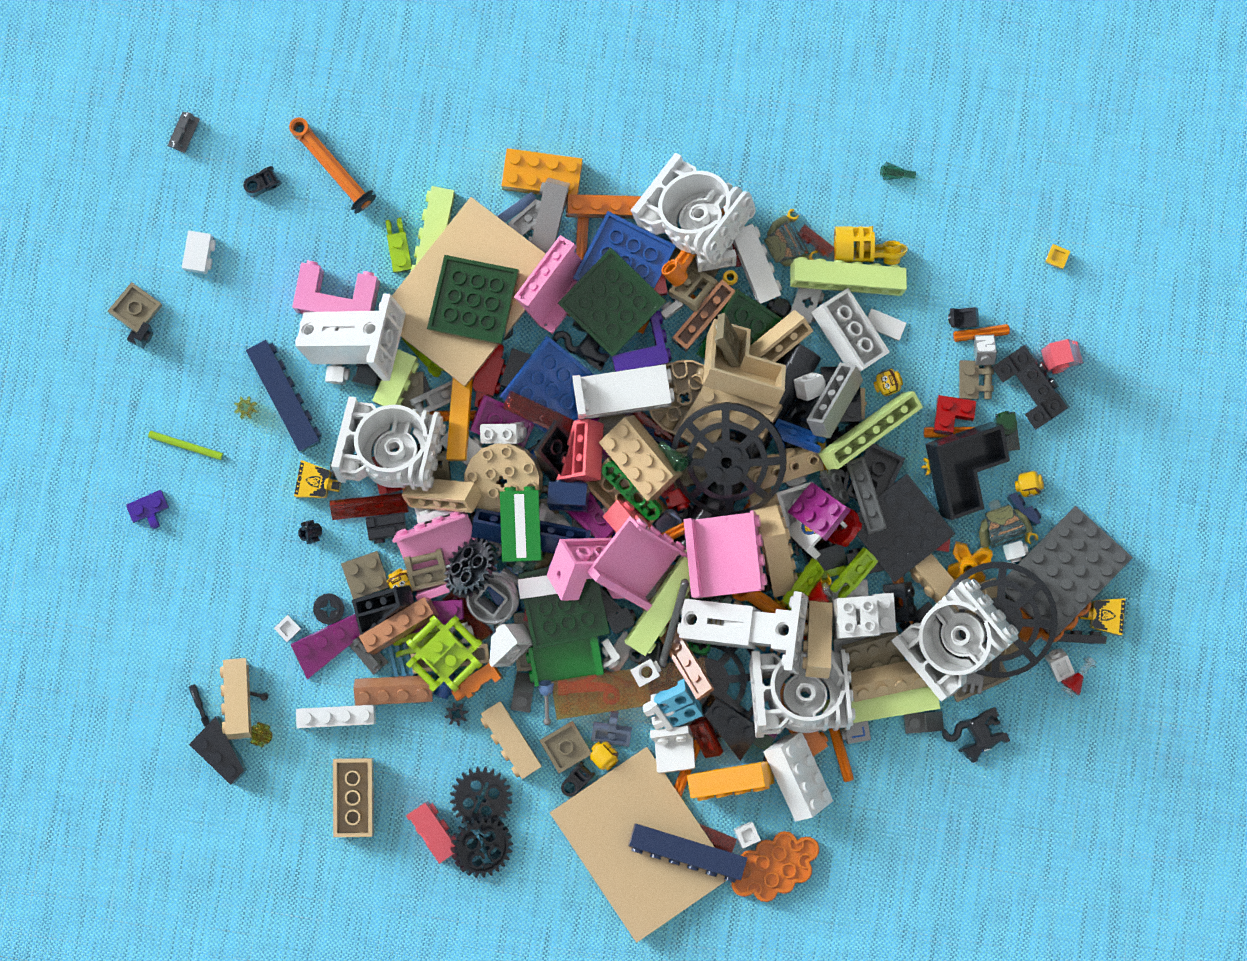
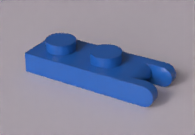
M778 419L775 424L783 441L809 451L819 453L821 447L816 442L825 443L826 437L815 436L811 430Z

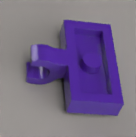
M162 490L126 504L133 523L148 518L149 525L153 529L160 527L155 514L169 508Z

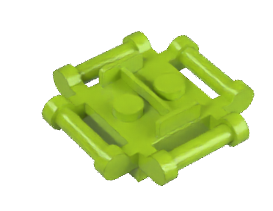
M433 615L430 618L431 621L416 636L406 642L417 653L406 665L412 668L430 686L429 689L432 692L443 682L456 692L459 689L458 686L476 668L479 669L483 665L473 655V652L483 642L480 639L477 640L459 622L460 619L456 615L446 625ZM437 626L440 631L421 649L417 644ZM452 627L472 645L469 649L450 631ZM420 658L439 676L436 681L417 663ZM469 659L471 663L452 681L449 677Z

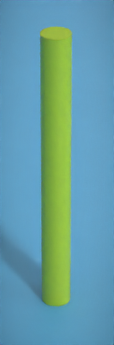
M151 430L148 434V438L211 458L222 460L223 457L221 452Z

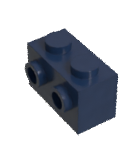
M563 480L549 482L547 498L549 510L588 512L590 495L588 483L583 481L566 483Z

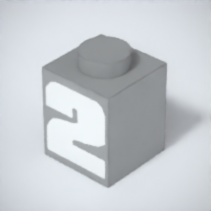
M975 335L973 348L976 365H995L996 345L994 335Z

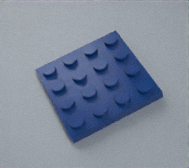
M607 211L573 280L578 282L611 247L655 289L662 275V267L669 261L676 246Z
M546 336L499 397L543 433L547 432L554 420H557L568 432L573 422L578 419L572 376L580 375V377L594 374L550 337Z

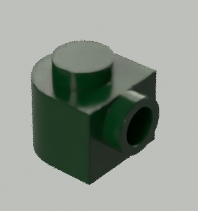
M1009 411L998 413V418L994 419L995 423L1003 424L1005 436L1012 434L1017 429V420L1014 413L1009 414Z

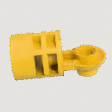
M835 226L834 228L835 261L863 263L874 262L875 258H883L885 264L896 265L900 263V258L908 250L906 245L898 241H886L883 244H875L873 226Z

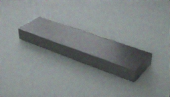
M865 456L847 462L848 471L868 534L872 535L888 530Z

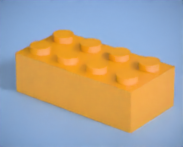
M507 148L501 185L502 190L522 193L532 192L533 194L542 195L539 193L542 182L545 183L547 178H552L570 183L568 194L578 195L583 164L582 158Z
M768 761L687 775L690 797L697 798L698 801L714 798V795H716V798L733 795V792L734 795L751 792V789H753V792L770 789L769 785L775 784L774 774Z

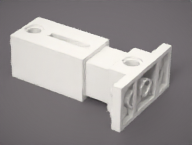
M794 591V595L790 597L789 607L792 608V611L776 609V613L760 612V610L753 606L684 599L680 613L682 620L678 624L677 633L680 634L679 638L687 642L756 649V645L771 647L777 652L786 653L782 657L784 670L792 674H799L809 597L802 592ZM789 628V633L784 636L785 630Z

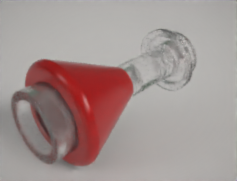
M818 581L808 595V603L809 601L828 603L830 601L829 598L833 596L829 584Z
M1089 656L1083 658L1085 663L1077 673L1061 681L1063 684L1061 690L1072 698L1075 694L1080 695L1084 676L1090 668H1096L1097 662Z

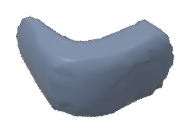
M668 509L653 524L655 528L663 533L678 523L681 524L682 518L675 510Z

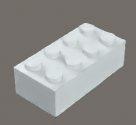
M849 288L811 312L843 363L857 365L859 372L890 353Z
M797 732L786 735L764 751L795 822L813 818L833 802L803 733Z

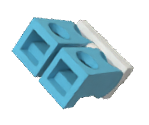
M685 679L678 681V685L668 690L650 695L651 701L643 705V712L647 717L654 714L657 715L652 718V724L656 730L665 727L669 731L673 727L703 716L702 703L695 698Z

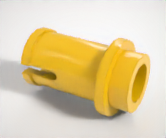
M728 270L723 274V281L731 287L738 280V275L733 270Z

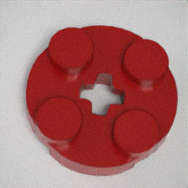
M850 509L851 511L843 520L848 526L842 529L840 524L828 538L831 543L847 547L861 530L862 523L859 521V516L854 510Z

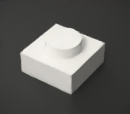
M289 615L274 627L286 642H289L301 630Z

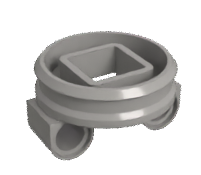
M506 567L501 573L492 572L494 578L488 579L490 584H484L485 590L480 588L478 595L473 593L472 597H466L469 611L482 623L489 625L502 624L510 619L518 608L519 593L516 585L518 584L519 577ZM489 586L505 598L499 607L486 596L480 598Z

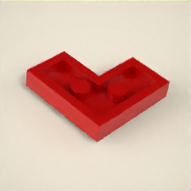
M938 395L933 433L953 435L955 419L973 421L976 401Z

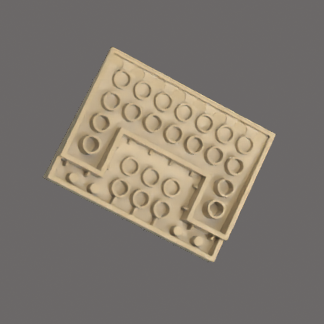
M472 197L468 199L392 295L406 312L401 337L465 387L499 345L427 330L444 255L519 269L520 272L514 296L546 255ZM513 298L504 338L526 312L515 298Z
M645 747L550 812L636 943L727 881L724 880L725 876L717 874V877L705 874L706 870L699 868L698 871L688 869V865L681 862L679 866L668 863V858L662 857L661 860L650 857L651 853L645 851L642 854L632 852V847L628 846L634 824L636 823L714 847L667 775L657 772L656 759L648 747Z

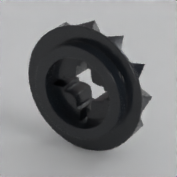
M330 593L319 596L313 606L315 617L324 624L336 623L344 613L343 601L338 596ZM328 600H330L331 607L337 608V610L330 612L329 617L327 611L321 610V608L327 607Z

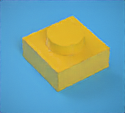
M1052 244L1045 263L1063 269L1070 251Z

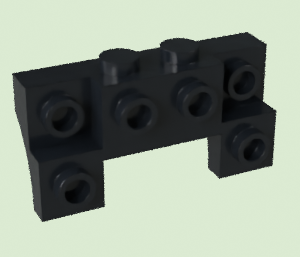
M1027 344L992 367L1002 382L1016 374L1037 406L1025 414L1035 430L1070 407L1057 389L1059 386L1055 379L1048 376L1046 366L1043 362H1039Z

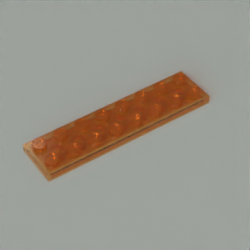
M698 658L697 661L707 675L704 658ZM672 662L667 663L666 667L661 668L662 671L659 672L660 677L642 687L638 686L630 671L631 669L608 672L597 676L595 674L551 681V684L554 683L552 692L556 718L559 720L642 707L651 701L650 695L668 690L678 685L677 682L684 678L676 664ZM646 666L642 669L641 673L643 677L649 678L652 676L653 671L650 667Z

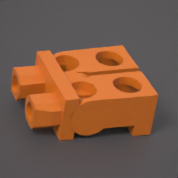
M488 663L468 676L458 686L459 689L456 692L453 690L451 692L457 701L466 696L469 699L475 696L474 692L480 691L485 683L491 679L494 682H498L503 679V676L497 667H491Z

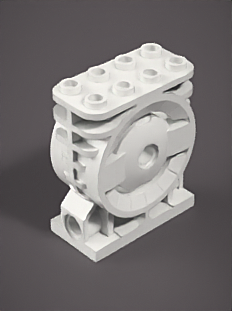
M675 153L631 209L637 226L655 235L666 233L677 248L691 254H697L700 259H706L708 263L715 264L721 260L723 253L732 245L738 233L743 231L745 224L754 216L756 209L749 192H742L741 188L733 187L728 182L725 183L716 174L707 171H697L695 166L683 161L682 156ZM722 208H724V211H725V215H724V216L722 215V212H721V209H722ZM678 218H679V223H680V226H681L682 229H679V228H678V225H677V223H678Z
M349 397L331 465L338 482L346 483V480L360 481L368 476L375 483L385 487L405 488V486L410 485L412 490H417L418 487H421L423 491L427 492L429 488L433 487L434 478L432 475L438 466L436 458L442 449V442L440 441L446 432L443 416H441L440 412L436 411L433 415H430L428 410H423L422 413H419L417 409H410L401 405H386L376 408L371 403L358 402L356 397ZM412 427L414 428L413 435L420 443L421 449L419 452L414 438L410 435ZM373 446H374V456H375V459H376V461H377V463H378V465H379L380 467L375 466V464L373 463V460H372V449H373ZM399 448L397 452H392L393 449Z
M975 579L962 580L957 587L953 588L949 594L945 595L942 600L929 610L921 623L910 625L892 640L893 644L941 702L953 696L957 690L966 684L968 674L984 668L1013 642L1018 640V630L1012 624L1009 625L1005 620V614L994 607L993 600L987 594L984 595L980 590V584ZM953 605H956L958 609H967L977 613L985 622L984 625L974 614L968 612L958 613ZM938 619H939V620L942 622V624H943L942 629H941V639H940V627H941V624H940V622L938 621ZM985 628H986L987 637H988L987 646L984 644V642H985V637H986ZM960 630L965 631L966 639L960 637ZM949 652H951L954 655L962 657L970 656L971 659L975 662V664L970 659L957 658L951 655Z
M840 649L836 653L831 650L829 679H819L816 677H805V669H802L803 657H806V652L802 651L799 674H794V677L786 683L783 691L785 708L780 700V689L783 683L790 677V673L784 670L782 659L775 653L760 654V651H752L749 670L756 738H762L764 734H780L785 727L799 733H812L819 730L826 731L827 728H833V731H838L839 728L850 730V727L853 726V720H855V709L851 708L853 690H849V683H851V671H847V664L850 662L849 653H845V649ZM762 678H771L770 685L765 686L762 683ZM825 683L830 695L829 705L820 716H816L826 704L827 690L824 685ZM807 692L810 697L804 698L800 693ZM768 701L770 710H765L764 702Z

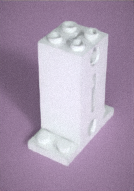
M383 294L382 301L379 304V311L304 312L303 318L300 321L298 337H296L295 346L311 364H368L383 381H390L406 312L391 294Z
M666 364L580 377V375L572 376L579 420L671 407V402H674L675 399L673 388H669V383H671L672 379L670 369H666Z
M867 579L863 580L846 598L838 597L842 587L837 592H832L834 653L839 652L842 649V645L880 635L877 597L868 595Z

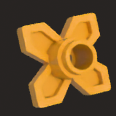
M956 541L952 554L958 562L948 565L947 572L956 580L970 568L991 562L993 552L989 549L980 548L971 554L966 543ZM980 571L968 579H975L980 583L985 581L986 575L983 571Z

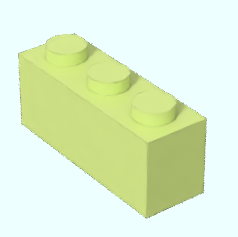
M397 349L390 381L381 380L372 400L374 403L380 406L402 405L404 390L408 391L412 382L409 379L412 373L415 374L419 367L417 357Z

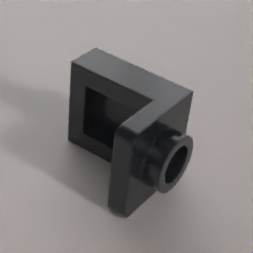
M950 308V313L948 314L949 324L952 328L956 329L979 327L978 308Z
M143 322L137 333L134 331L130 332L127 341L144 349L153 336L151 326Z

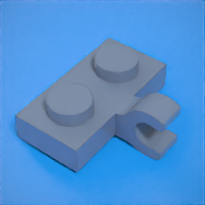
M611 711L609 724L593 723L591 741L609 742L610 744L629 747L632 727L617 725L619 712Z

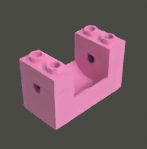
M307 260L306 263L301 262L292 306L296 313L375 311L380 281L374 276V273L363 271V274L358 273L353 299L320 293L324 275L323 269L314 261Z
M612 538L559 540L547 577L561 601L579 600L586 579H593L588 574V569ZM607 588L613 599L624 598Z

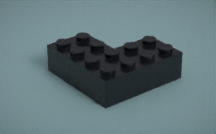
M989 422L926 443L941 517L954 520L984 509L977 472L1010 461L1003 424Z

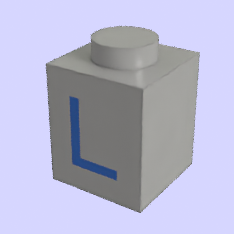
M868 721L853 723L850 730L841 729L842 739L846 740L847 744L871 740Z

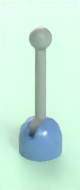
M542 680L539 682L538 689L545 699V719L543 723L550 725L548 695L553 693L554 682Z

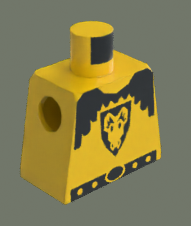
M301 460L294 497L327 498L328 490L340 491L341 482L331 479L332 472L330 470Z
M1126 599L1092 601L1090 610L1086 615L1081 616L1080 619L1090 620L1091 629L1121 636L1123 635Z

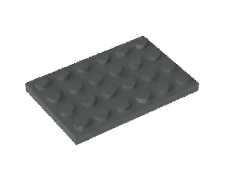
M1074 506L1018 565L1035 573L1050 590L1057 609L1058 625L1056 638L1133 557L1077 506ZM1012 570L1006 576L1007 581L1014 582L1027 591L1036 584L1031 578L1015 570ZM1005 588V595L1014 603L1022 596L1015 589ZM1041 589L1033 596L1039 608L1040 620H1052L1050 604ZM1028 601L1020 609L1031 619H1034L1033 609ZM1042 628L1050 635L1051 628Z

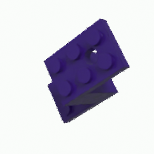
M661 310L657 311L650 318L656 346L614 355L612 362L615 372L669 364L672 357L670 348L665 347V343H667L665 329L661 330L660 326L663 324Z

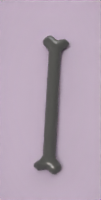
M682 579L665 642L658 661L661 668L667 665L669 652L689 586L687 579Z

